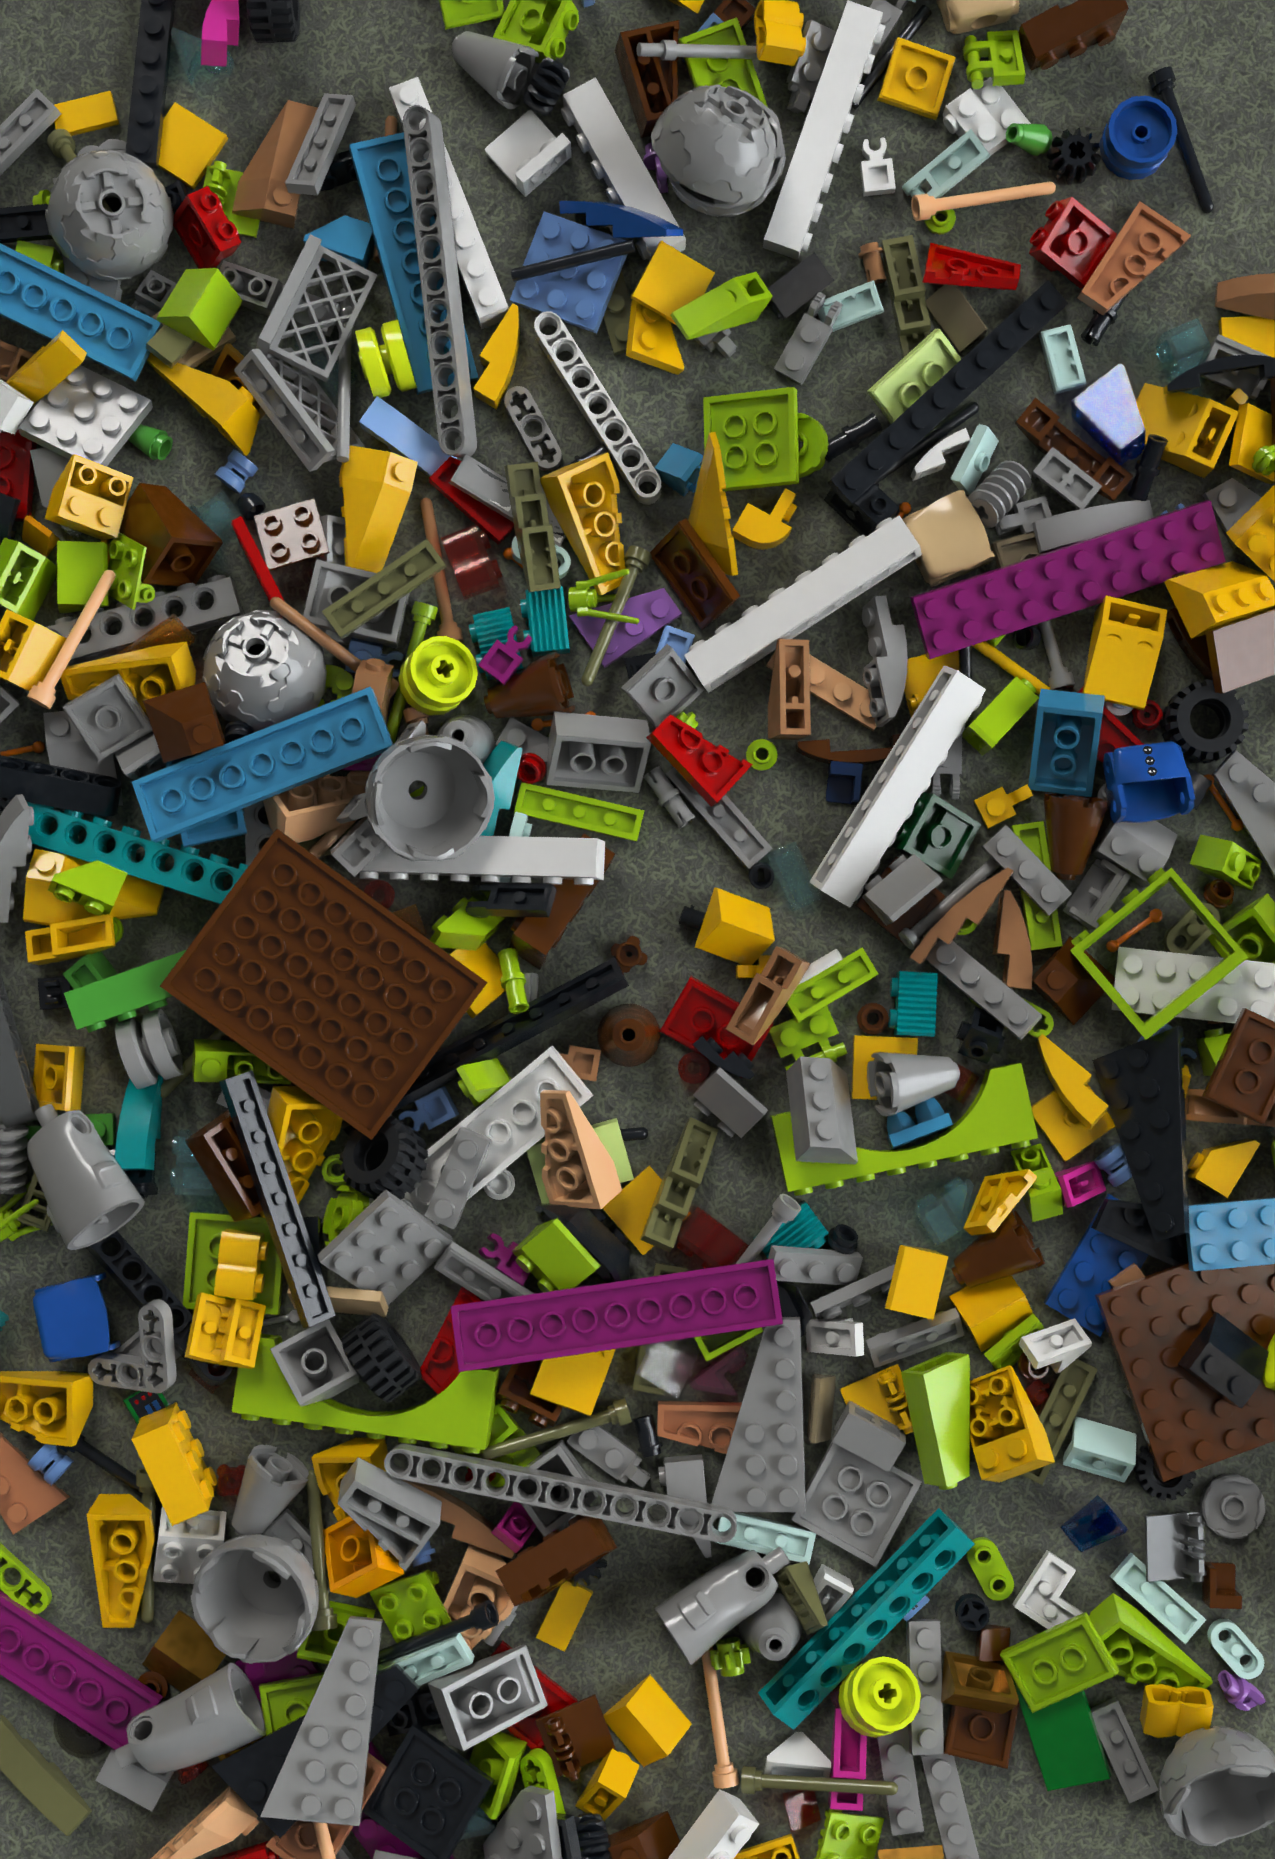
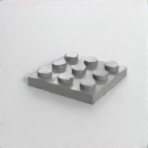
M79 365L61 383L41 398L19 425L18 430L21 436L69 460L75 454L107 467L152 410L153 406L150 399Z
M385 1190L317 1256L321 1264L357 1288L382 1291L389 1305L444 1253L453 1239L450 1234L388 1190Z
M831 1442L805 1490L806 1511L793 1512L791 1520L876 1567L922 1481L896 1465H893L891 1470L887 1472Z

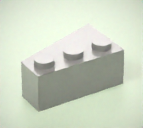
M359 1457L341 1480L337 1504L364 1531L368 1529L379 1540L378 1545L384 1551L389 1550L399 1560L398 1565L406 1571L440 1526L442 1501L401 1479L391 1477L386 1471Z

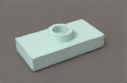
M873 280L825 299L818 315L820 321L824 323L831 305L836 301L843 304L841 312L832 326V332L881 314L884 312Z
M1071 324L1041 331L1039 338L1054 395L1085 387L1087 383Z
M981 424L976 427L951 477L959 490L964 489L966 495H970L974 491L983 472L987 470L990 458L999 442L990 428Z

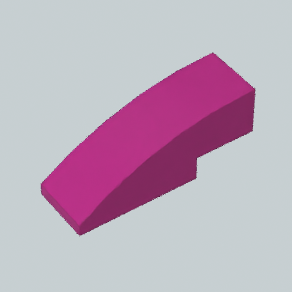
M211 0L202 26L201 65L226 67L227 45L238 46L239 0Z
M835 1708L830 1778L866 1779L867 1736L861 1735L852 1729L842 1716L841 1709ZM829 1792L828 1805L830 1809L863 1811V1794Z

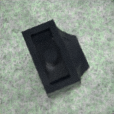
M777 1281L782 1317H800L802 1337L808 1322L812 1318V1314L798 1286H795L793 1282Z

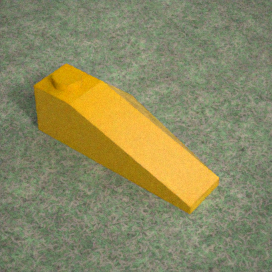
M354 1438L316 1453L311 1457L317 1485L323 1496L328 1495L335 1507L333 1514L337 1521L349 1516L337 1504L342 1478L358 1457L386 1471L384 1460L388 1454L385 1439Z

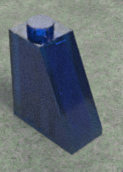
M1119 363L1071 400V413L1075 421L1117 463L1122 465L1129 459L1137 458L1143 452L1146 430L1125 367Z

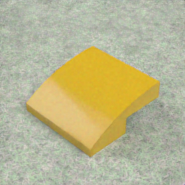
M201 1292L196 1298L185 1358L230 1367L253 1369L255 1367L266 1305L245 1299L234 1298L229 1300Z

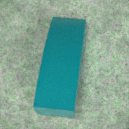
M500 741L483 763L489 776L492 777L495 800L494 809L487 828L480 836H493L499 809L510 810L523 748L507 741Z
M158 1075L156 1084L143 1089H137L131 1079H129L121 1108L115 1147V1159L123 1170H154L156 1139H160L161 1085L163 1077Z

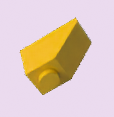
M1245 1139L1203 1149L1202 1153L1197 1152L1190 1160L1188 1168L1191 1171L1188 1177L1215 1194L1228 1198L1260 1143L1256 1140Z
M612 1748L601 1760L575 1806L585 1813L600 1814L603 1821H605L626 1799L640 1765L632 1761L627 1754Z

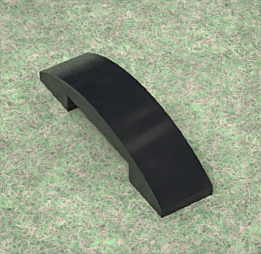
M1235 355L1207 361L1176 377L1163 388L1164 394L1196 390L1200 387L1199 376L1259 368L1260 380L1274 379L1275 358L1262 355Z

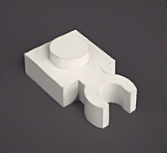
M884 137L880 138V149L876 151L871 150L868 139H864L862 154L868 161H861L860 164L863 196L895 192L896 186L892 158L883 159L887 147Z

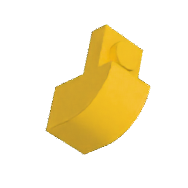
M785 488L770 515L747 503L732 530V536L749 547L761 550L771 549L783 543L790 535L792 529L791 526L783 523V520L789 523L798 507L793 504L796 493Z

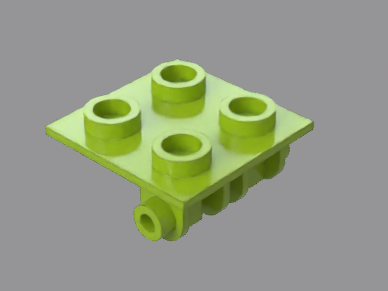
M214 161V165L207 166L203 188L209 186L210 190L218 196L222 203L223 212L227 219L235 225L239 235L257 238L260 220L232 213L238 181L244 172L226 169V163Z
M119 532L118 537L113 538L109 545L110 559L108 570L114 571L116 578L108 591V595L135 610L136 602L148 603L155 598L154 587L141 582L147 547Z
M425 1570L385 1584L369 1592L396 1643L452 1622L435 1590V1585L439 1583V1576L436 1571Z
M830 1808L825 1811L824 1827L826 1828L820 1831L823 1839H818L819 1847L814 1859H875L884 1818L842 1813V1810Z

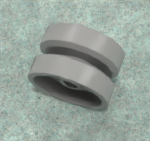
M162 1009L144 1014L141 1024L136 1019H128L116 1024L115 1036L118 1050L127 1074L137 1089H143L156 1084L158 1073L165 1080L184 1074L183 1057L174 1029Z

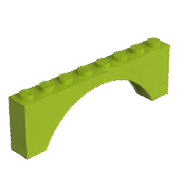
M1012 1063L986 1069L978 1094L970 1107L954 1125L940 1135L919 1145L904 1149L870 1150L856 1147L858 1159L856 1164L796 1161L791 1112L770 1115L785 1188L787 1192L794 1191V1196L812 1193V1187L825 1184V1189L844 1186L843 1180L856 1178L857 1183L875 1179L874 1173L887 1171L888 1176L902 1174L906 1172V1167L918 1164L919 1169L937 1166V1160L949 1158L950 1163L969 1159L968 1153L980 1151L981 1156L1000 1152L999 1147L1011 1144L1012 1149L1023 1148L1031 1145L1030 1140L1038 1138L1022 1063Z
M261 1333L255 1367L253 1369H237L232 1413L241 1414V1419L258 1421L260 1417L272 1418V1423L277 1425H291V1421L304 1423V1428L311 1430H322L323 1426L335 1428V1432L339 1434L352 1435L354 1431L367 1432L366 1437L372 1439H385L386 1435L398 1437V1442L405 1444H417V1440L430 1442L429 1446L433 1448L447 1449L449 1445L461 1446V1451L475 1454L480 1453L481 1449L485 1450L490 1445L500 1367L460 1372L444 1391L433 1398L409 1408L393 1411H372L354 1408L332 1398L300 1407L270 1351L271 1348L283 1342L282 1337L279 1335Z

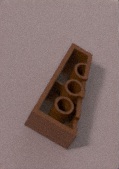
M585 833L581 836V838H591ZM606 847L604 873L615 856V853ZM562 879L561 885H554L557 891L549 918L518 917L510 929L514 934L509 948L516 949L519 957L540 970L546 962L548 952L551 948L556 947L567 929V924L574 920L582 908L585 898L590 896L600 880H594V884L588 886L575 885L574 879Z

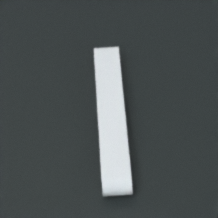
M549 311L539 314L534 322L537 342L599 441L608 449L614 465L634 497L642 504L650 505L655 503L660 498L662 482L657 471L561 318L556 313ZM547 325L557 328L556 332L552 335L543 334L541 329ZM563 351H569L574 355L567 362L560 361L557 356ZM579 377H585L590 381L589 385L584 388H578L573 383ZM601 403L606 407V411L602 414H594L590 411V407L593 404ZM617 429L623 433V436L617 441H612L606 437V434L610 430ZM632 455L639 459V464L635 467H627L622 461L625 457ZM643 482H651L656 486V489L650 494H645L639 490V486Z

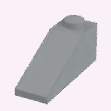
M702 1454L664 1457L665 1466L658 1467L660 1487H667V1495L707 1503ZM685 1511L680 1516L686 1525H694L699 1520L698 1515L693 1511ZM694 1538L705 1558L712 1557L710 1541Z

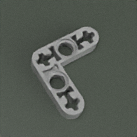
M154 1299L143 1306L138 1314L141 1357L103 1352L88 1364V1373L95 1383L150 1393H162L175 1383L177 1373L172 1311L166 1302ZM152 1339L158 1340L162 1344V1354L154 1350ZM127 1365L132 1366L136 1370L137 1380L132 1379L128 1375Z

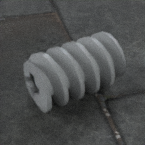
M1006 460L1001 462L975 491L970 494L968 499L977 511L985 528L995 527L999 520L1005 516V513H1008L1012 506L1024 496L1026 490L1031 488L1030 474L1020 463Z
M4 1124L0 1125V1194H21L27 1191L24 1185L28 1179L24 1173L28 1170V1165L25 1162L28 1158L27 1151L25 1150L28 1139L24 1136L29 1133V1129L24 1125L6 1128Z

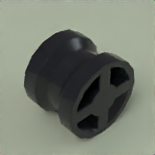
M967 1593L958 1598L954 1610L960 1624L970 1631L983 1629L990 1618L989 1609L983 1599L973 1593Z

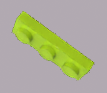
M862 947L811 979L799 984L785 1005L795 1022L798 1023L876 977L879 973Z

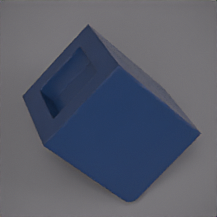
M831 761L828 768L825 800L833 803L857 805L860 799L863 764Z

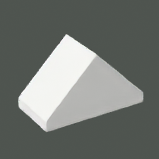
M821 1564L813 1581L828 1622L853 1594L854 1587L849 1578Z

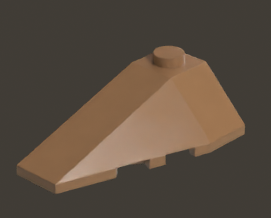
M287 100L238 181L232 210L233 214L294 228L301 194L288 193L285 182L318 109L317 107Z

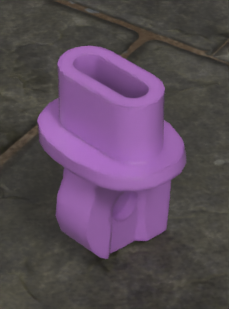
M649 143L645 146L646 155L643 158V163L647 169L656 171L658 190L660 193L668 192L667 174L662 170L659 157L652 148V143Z
M1226 1670L1219 1673L1218 1681L1224 1696L1237 1709L1249 1711L1251 1708L1266 1702L1263 1694L1246 1679L1239 1677L1237 1674H1230Z

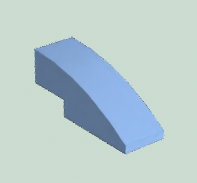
M376 396L359 421L363 430L387 445L388 449L400 456L417 461V469L429 477L451 456L441 450L436 439L378 396Z

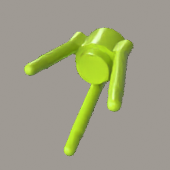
M622 569L586 581H576V587H570L568 592L570 611L577 612L578 617L591 616L638 624V618L592 609L597 607L598 602L613 601L616 594L597 595L596 589H590V587L628 575L629 569Z
M29 1181V1182L25 1185V1187L27 1188V1191H28V1188H29V1186H30L31 1181ZM27 1191L15 1194L0 1208V1242L7 1238L13 1242L23 1235L40 1230L31 1225L18 1229L21 1226V1222L17 1220L20 1216L38 1205V1199L32 1200L15 1212L10 1210Z

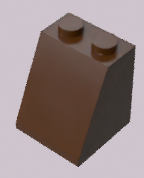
M139 483L126 504L119 530L120 533L147 547L141 575V582L146 584L180 586L187 583H195L196 585L223 544L217 534L166 486Z

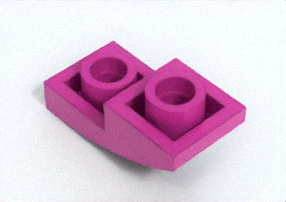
M513 1502L491 1533L513 1552L517 1553L527 1541L536 1525L521 1503Z

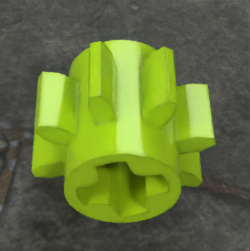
M727 1637L716 1642L717 1650L709 1651L711 1665L714 1667V1670L720 1669L721 1676L723 1677L743 1674L745 1672L744 1664L751 1663L749 1647H746V1644H741L738 1637Z

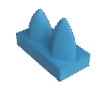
M933 1097L915 1105L917 1125L904 1111L888 1116L887 1140L891 1150L950 1128L953 1123L949 1113L945 1114L941 1105Z

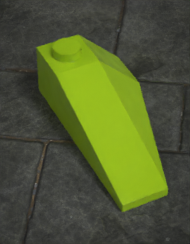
M1112 1593L1090 1612L1089 1618L1119 1669L1118 1675L1125 1677L1127 1683L1136 1685L1139 1681L1149 1685L1163 1684L1175 1688L1193 1686L1204 1689L1213 1684L1212 1678L1137 1608L1116 1594Z

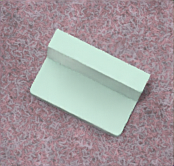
M1075 1417L1072 1441L1064 1453L1063 1465L1124 1483L1136 1464V1434L1081 1417Z

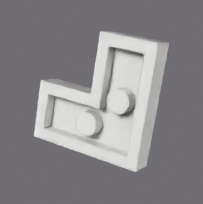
M1046 1550L1012 1603L1013 1606L1047 1629L1082 1614L1081 1610L1060 1597L1074 1575L1075 1568Z

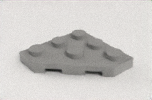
M528 1786L521 1790L484 1842L485 1859H562L554 1791L535 1786Z

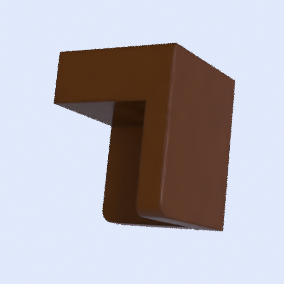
M1204 1562V1570L1207 1571V1575L1203 1576L1202 1601L1209 1608L1242 1609V1595L1235 1590V1564Z

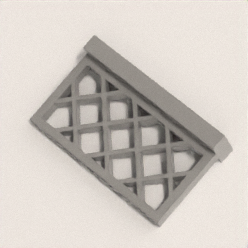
M310 234L258 338L256 349L259 348L265 357L270 353L326 382L369 295L377 274L321 246L322 240ZM324 258L334 263L337 273L323 276L319 267L321 259ZM314 273H315L316 276H317V278L312 279V277H313V275H314ZM357 275L367 280L364 288L352 291L346 277ZM341 279L346 293L331 296L326 283ZM320 284L325 298L310 302L306 292L307 287ZM360 296L359 299H358V302L356 303V300H355L354 297ZM301 299H303L304 304L299 305ZM349 299L353 309L352 314L339 317L334 303ZM328 305L333 319L318 322L313 308ZM307 310L312 324L297 328L293 318L294 313ZM347 322V324H346V326H345V328H344L343 325H342V323ZM290 324L291 330L286 331L288 325ZM336 325L341 336L340 339L326 342L321 329ZM315 330L320 345L305 348L300 334ZM295 336L300 350L288 352L278 346L282 339ZM335 348L334 351H333V353H332V355H331V352H330L329 349ZM324 351L328 361L325 370L313 365L309 354Z
M291 347L284 349L288 352H294ZM259 348L252 349L234 371L302 463L311 472L317 470L323 463L335 460L337 458L338 409L311 374L293 365L290 368L283 364V360L270 353L265 357ZM283 375L294 380V384L285 380ZM302 385L307 387L311 393L302 389ZM302 400L311 404L312 409L302 404ZM320 410L327 413L330 419L320 414ZM321 425L331 430V434L322 430ZM350 427V445L365 448L364 444Z

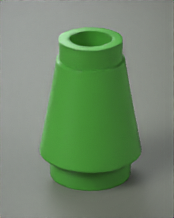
M1013 123L1006 131V140L1032 156L1046 153L1052 144V133L1044 124Z
M142 424L138 426L128 439L129 442L152 460H164L169 455L173 445V440L166 431Z

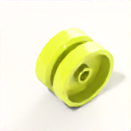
M398 319L382 324L381 332L384 340L382 345H379L373 328L367 327L355 331L360 350L358 351L365 379L369 381L374 399L376 396L382 398L390 395L392 388L388 377L389 374L394 375L397 388L401 392L417 388Z
M447 636L431 637L421 642L401 665L398 677L400 691L406 702L417 711L427 715H444L455 709L474 689L478 676L476 660L470 650L459 640Z
M882 1656L870 1659L856 1666L844 1678L840 1685L838 1701L842 1716L852 1729L861 1735L877 1738L899 1731L914 1720L920 1708L921 1692L917 1678L908 1666L897 1659Z

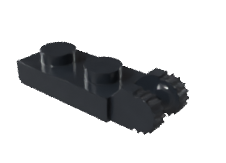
M493 882V884H478L472 887L470 894L479 901L468 902L465 910L471 916L487 918L488 916L549 918L557 890L551 883Z

